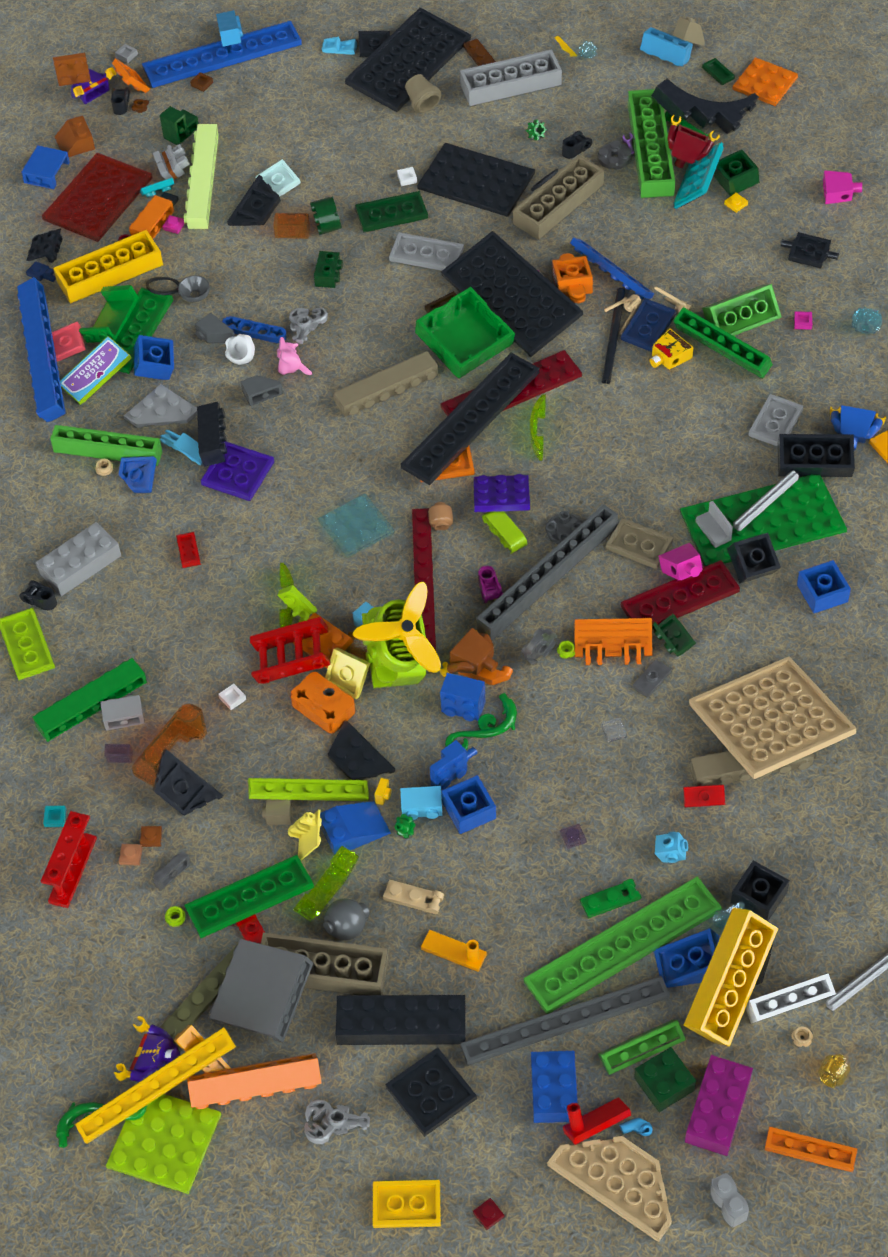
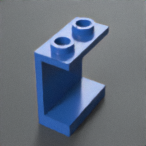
M37 145L21 172L24 183L55 189L57 185L55 175L62 163L67 165L70 163L68 152Z

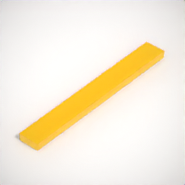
M223 1027L77 1122L75 1126L84 1142L88 1144L234 1049L236 1045L226 1028Z

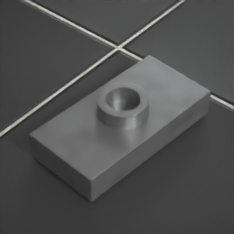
M656 659L635 681L632 688L649 698L668 677L672 669Z

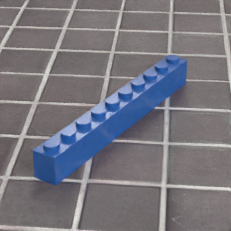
M33 277L17 286V297L20 301L19 309L22 313L21 322L24 326L23 334L26 338L25 347L28 351L27 359L30 363L29 372L33 381L34 400L37 406L36 413L46 422H50L66 414L45 290L44 286Z

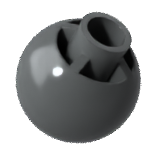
M352 899L336 900L330 904L325 912L324 929L336 939H354L363 931L366 919L369 917V910L364 903L358 904Z

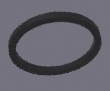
M555 169L531 188V191L546 183L559 170Z
M154 277L146 282L147 290L154 294L171 295L179 291L178 287L167 292L156 291L149 287L151 282L157 280H171L179 286V282L170 277Z

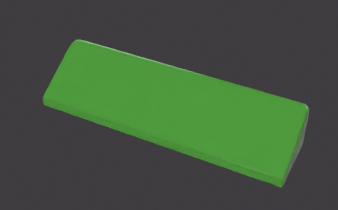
M673 1019L598 1053V1056L610 1075L686 1039L678 1020Z

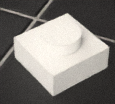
M413 167L397 170L401 186L417 183Z
M232 684L218 694L219 699L230 710L246 700L244 693L235 684Z

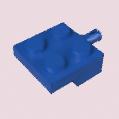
M457 740L442 749L441 759L430 766L431 786H441L443 790L455 778H462L467 772L468 759L478 754L477 750L472 747L466 751Z

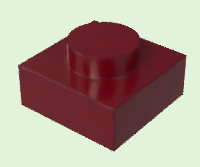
M491 1198L473 1210V1214L486 1231L504 1218V1214Z

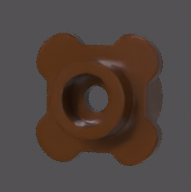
M135 99L133 101L134 105L131 108L138 113L145 112L149 101Z

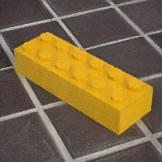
M144 230L56 266L53 269L58 285L71 304L100 292L103 287L117 285L163 266L160 249L148 231Z
M732 908L683 1026L713 1043L730 1047L778 931L777 927L750 910Z

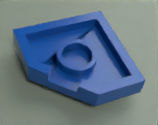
M154 456L121 458L119 476L134 493H151L157 459Z

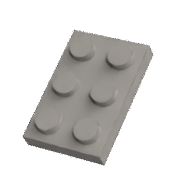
M770 394L753 423L749 436L777 446L779 434L791 433L803 411V405Z

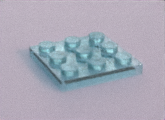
M366 494L318 518V522L347 558L395 533L393 527Z

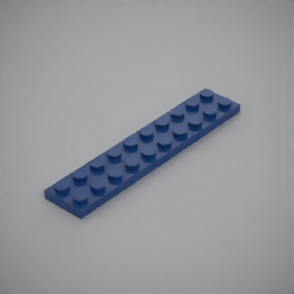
M287 21L243 34V37H240L241 43L223 47L222 41L142 63V67L151 87L155 88L196 76L199 72H210L302 45V42L292 22Z

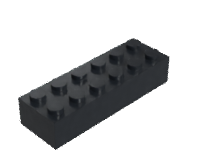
M465 995L337 996L335 1030L337 1045H450L466 1042Z

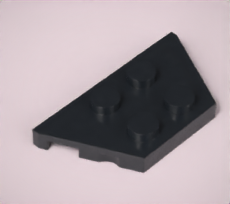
M258 175L228 219L227 224L229 226L265 225L281 201L280 196L272 190L269 184H266L261 175Z
M347 720L344 721L328 752V758L350 780H363L364 778L378 777V775L384 773H394L395 768Z
M166 748L163 750L153 791L185 816L197 808L206 806L208 802L215 799L219 800L223 797L219 791Z

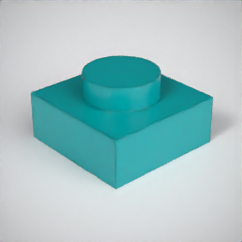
M45 806L44 827H64L66 806Z

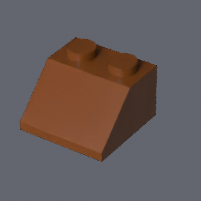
M83 115L67 120L55 135L60 150L68 152V157L95 150L92 134Z

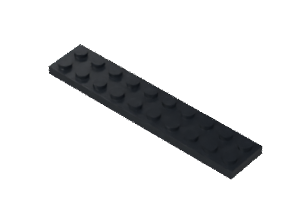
M511 352L401 463V469L431 485L540 373V368Z

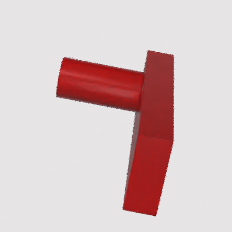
M619 1097L583 1116L580 1105L578 1103H571L567 1106L570 1123L563 1126V1131L576 1145L631 1116V1111Z

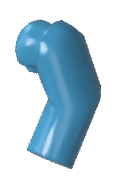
M635 1118L619 1124L623 1135L634 1131L642 1136H649L653 1131L652 1125L641 1118Z

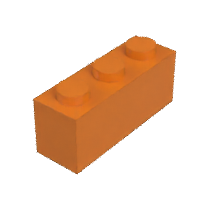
M155 195L147 203L144 210L139 213L137 219L131 223L129 227L130 235L132 236L147 230L153 239L169 215L174 213L172 201Z

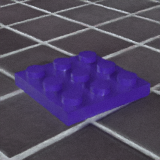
M225 442L227 448L225 462L210 465L201 479V485L251 501L274 464V457Z
M481 475L473 477L474 512L530 510L528 475Z

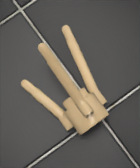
M654 287L655 290L666 296L665 300L676 305L674 309L677 313L676 316L683 307L691 311L692 305L679 300L658 287Z
M633 294L629 298L624 297L621 301L604 309V312H607L624 304V308L631 312L619 334L624 332L642 302L638 295Z

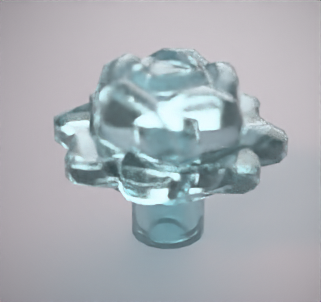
M584 41L579 46V54L583 58L592 59L593 56L597 55V46L593 44V41Z

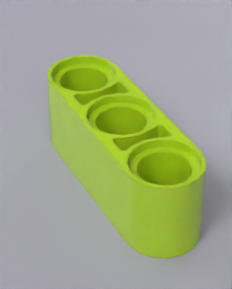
M504 511L487 512L482 515L483 522L487 523L490 531L499 537L501 544L510 550V554L527 546L528 543L525 535Z

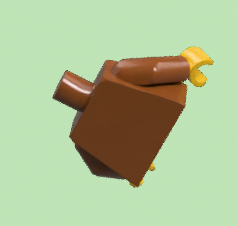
M471 628L450 651V664L443 662L442 666L444 668L439 670L442 676L446 677L447 673L452 674L456 672L477 675L483 668L494 672L498 662L492 659L494 656V645L490 636L486 633H478L477 630Z

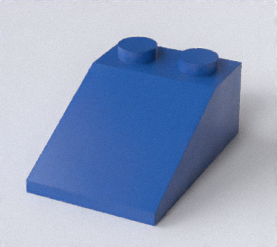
M375 801L335 806L320 813L322 820L320 828L335 857L391 834Z
M709 928L654 951L659 976H662L667 988L702 982L720 939L716 932Z

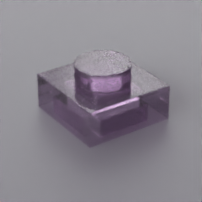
M579 824L560 830L567 849L587 843Z

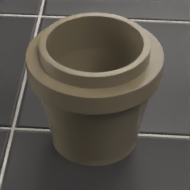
M421 74L410 78L405 85V89L412 102L411 106L417 113H425L433 109L440 101L441 91L439 88L433 86Z

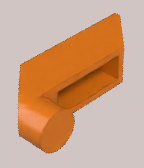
M503 666L501 671L495 669L494 672L483 668L477 675L458 672V674L485 681L489 685H495L509 680L513 670L508 666Z

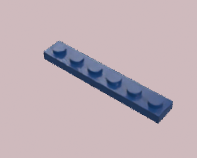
M573 237L570 244L575 247L574 250L576 252L584 253L588 261L596 262L599 265V269L611 273V278L623 282L622 286L628 290H634L635 295H638L640 299H651L655 293L586 242Z

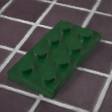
M420 191L355 205L363 233L428 219V212Z

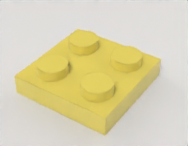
M340 648L333 649L330 659L331 665L328 666L325 678L352 698L358 699L361 695L370 663Z

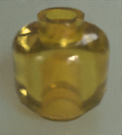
M827 1055L818 1070V1074L823 1084L835 1088L845 1083L851 1068L843 1055Z

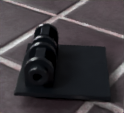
M61 228L34 236L26 261L46 257L50 263L57 260V253H59L60 245L63 241L60 234Z

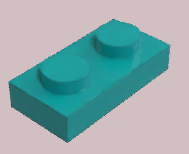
M173 178L143 187L139 191L142 196L146 195L149 198L155 196L157 191L162 190L163 193L171 190V186L175 183Z

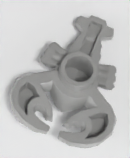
M322 307L313 309L312 317L314 319L308 316L309 310L306 308L292 310L289 314L290 329L297 331V335L292 337L293 341H296L297 344H303V341H307V335L314 331L318 324H324L327 321L328 313L326 309Z
M315 1100L310 1102L306 1108V1121L308 1122L313 1114H315L312 1118L313 1121H317L323 1116L325 1117L322 1119L320 1126L312 1124L313 1130L310 1129L308 1123H305L304 1132L310 1142L324 1144L328 1142L333 1133L337 1135L347 1134L349 1129L358 1126L363 1130H367V1127L370 1125V1117L365 1112L361 1116L349 1114L348 1106L337 1105V1109H333L325 1100Z

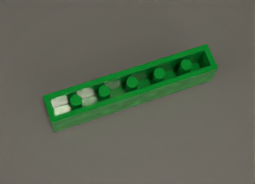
M684 307L673 321L676 328L762 379L773 365L770 357Z
M133 658L122 662L119 666L105 672L96 680L90 681L79 690L73 691L69 696L56 701L47 709L39 711L32 717L35 727L44 739L49 742L102 710V701L122 698L146 684L147 680L144 671Z

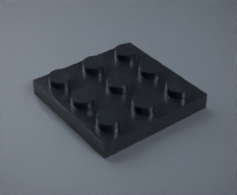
M438 1047L385 1084L386 1089L424 1137L477 1100L475 1092Z

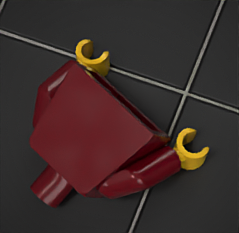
M673 115L671 117L672 125H670L667 136L669 149L672 150L671 155L677 158L674 165L678 168H683L686 162L693 164L695 160L699 161L710 153L714 141L718 140L720 135L718 134L714 139L712 138L714 131L705 136L679 125L681 117L678 122H674Z

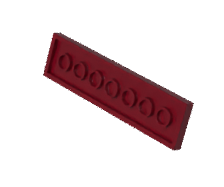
M565 350L537 361L533 365L540 368V373L504 410L582 377V372ZM473 390L441 403V408L448 416Z

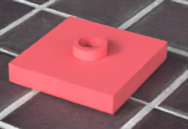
M78 321L52 332L57 361L86 350L83 336L79 332L81 326Z

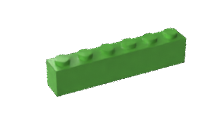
M55 425L50 438L53 451L56 453L121 461V458L154 456L157 459L156 466H158L162 455L160 438Z

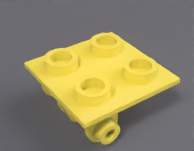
M319 809L314 814L306 812L288 828V835L290 837L299 838L298 857L301 861L320 845L321 837L319 832L322 820Z

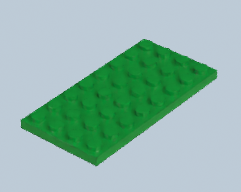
M809 475L798 478L793 485L741 531H737L733 527L731 541L716 548L695 522L697 516L709 511V503L711 501L680 508V513L704 567L720 560L724 564L732 562L727 550L730 545L764 533L769 534L773 548L776 551L847 532V527L821 475ZM776 484L711 501L716 504L733 527V522Z

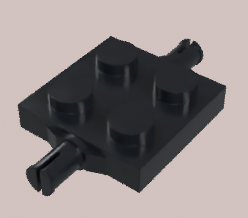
M798 232L792 242L784 239L781 242V247L790 248L788 261L822 268L827 258L838 260L839 253L829 251L831 240Z

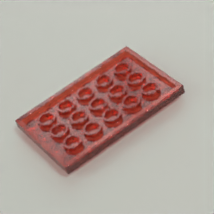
M96 153L42 214V219L99 242L140 194V189L146 187L153 179L152 173Z

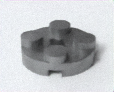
M614 140L599 149V162L608 169H622L630 163L631 151L627 146L621 144L620 141Z
M537 629L533 634L532 640L521 650L524 658L530 664H537V658L541 655L546 657L553 650L556 644L554 637L557 638V635L551 629Z

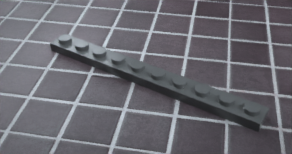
M662 976L460 1043L461 1049L469 1066L668 999L670 994Z

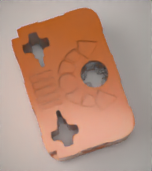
M311 672L291 691L292 706L328 733H335L342 727L344 721H348L355 714L354 699L318 672Z

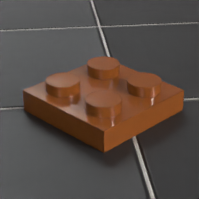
M85 52L53 57L59 86L91 81Z

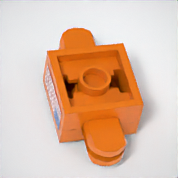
M565 253L558 260H552V277L555 286L569 297L572 302H584L586 294L593 293V276L587 257H574L573 254Z

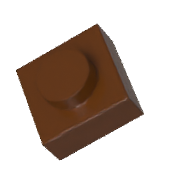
M199 72L190 81L191 87L204 92L213 83V78Z

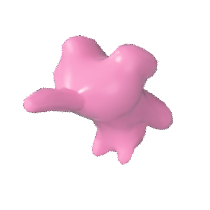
M280 337L279 349H277V357L280 359L278 372L285 375L294 373L299 369L304 374L312 375V372L301 363L299 355L296 354L295 348L298 344L285 343L283 337Z

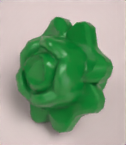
M402 814L401 817L396 818L394 828L399 836L407 839L414 834L416 824L412 816Z

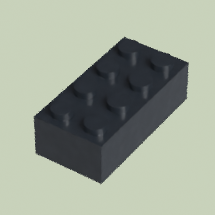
M779 434L777 443L778 477H785L791 471L798 473L799 477L809 475H821V477L853 476L855 469L854 434Z

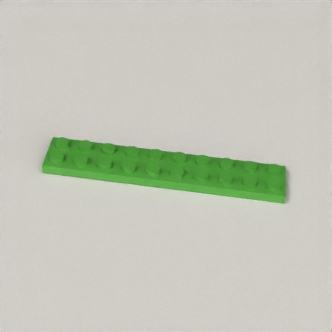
M697 876L524 978V983L545 1013L549 1014L721 912L722 907Z

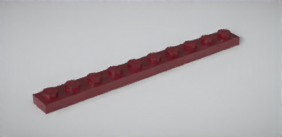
M430 508L412 509L414 584L424 582L427 586L426 603L421 615L426 638L436 651L432 535L428 514Z

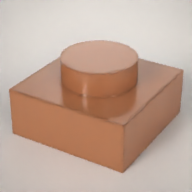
M122 844L119 864L140 866L142 845Z

